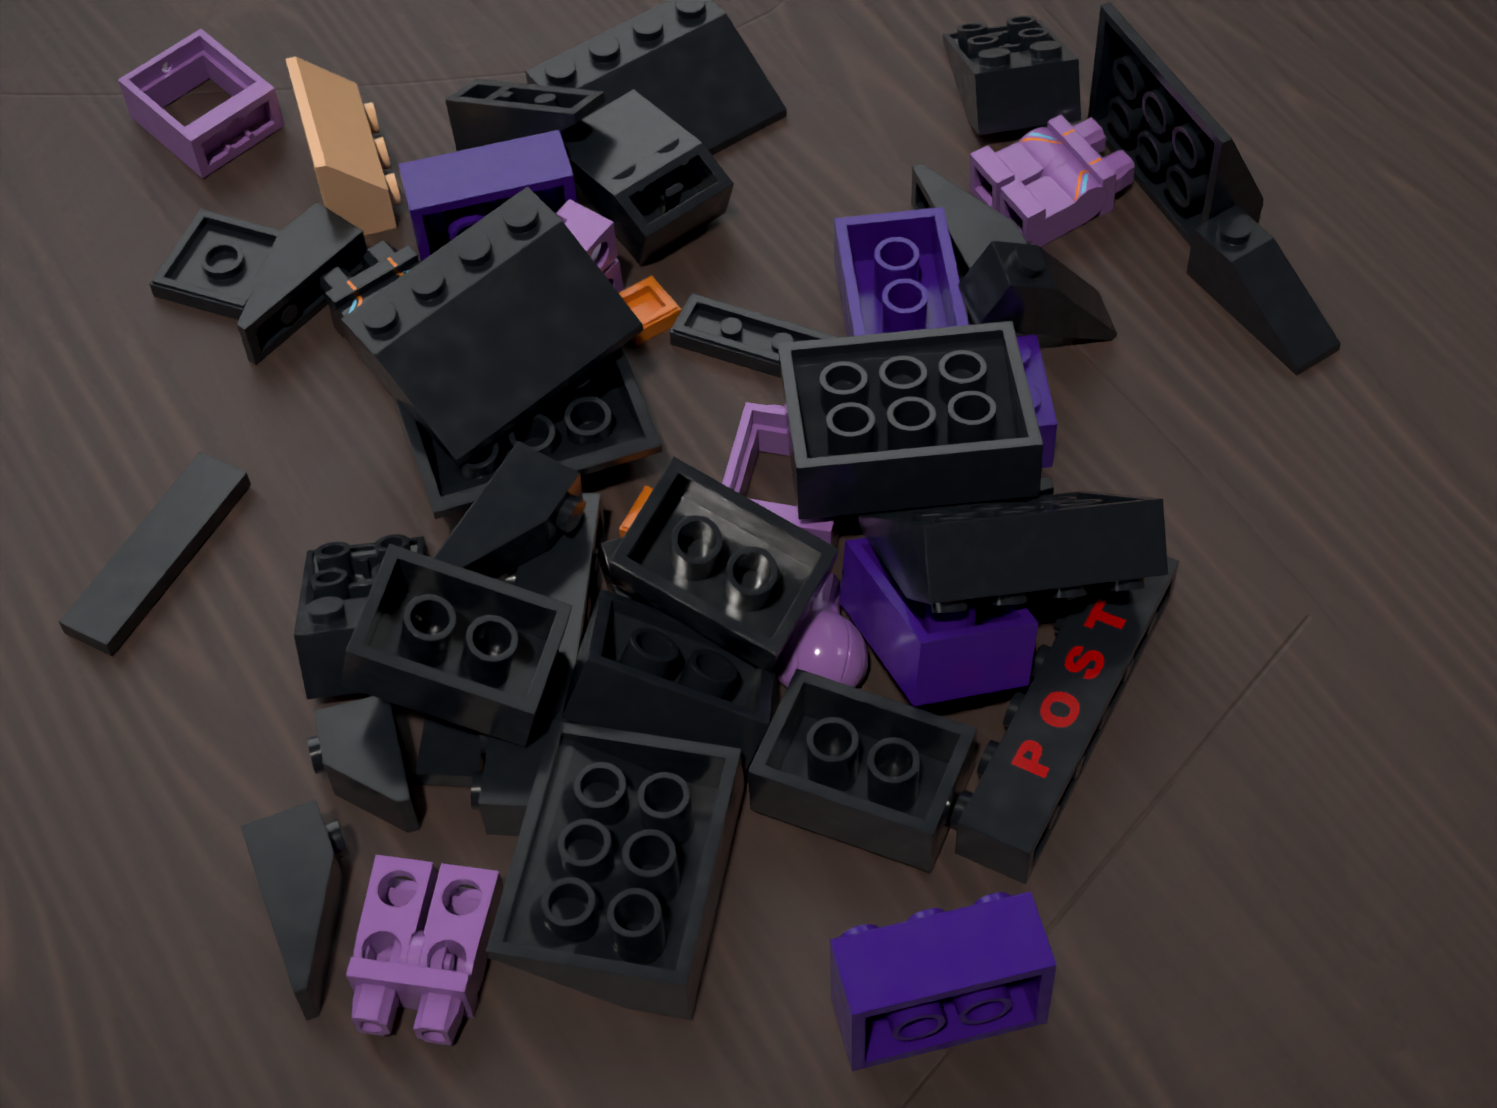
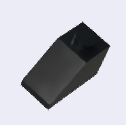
M372 696L314 710L318 735L307 737V743L315 774L327 772L334 794L407 833L420 830L399 728L391 702Z

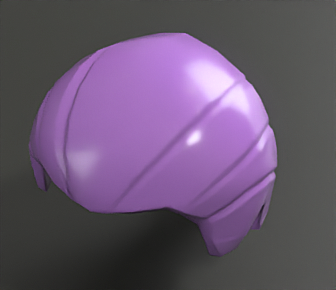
M830 573L813 602L812 611L806 614L774 669L777 679L786 687H788L796 668L852 687L858 686L866 676L868 669V647L863 635L855 625L840 615L841 581L838 580L834 573Z

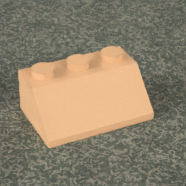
M296 56L287 58L286 63L325 207L363 230L364 236L397 228L392 206L400 205L402 202L394 173L383 174L384 169L391 168L384 138L373 139L372 134L380 133L373 102L362 103L357 83Z

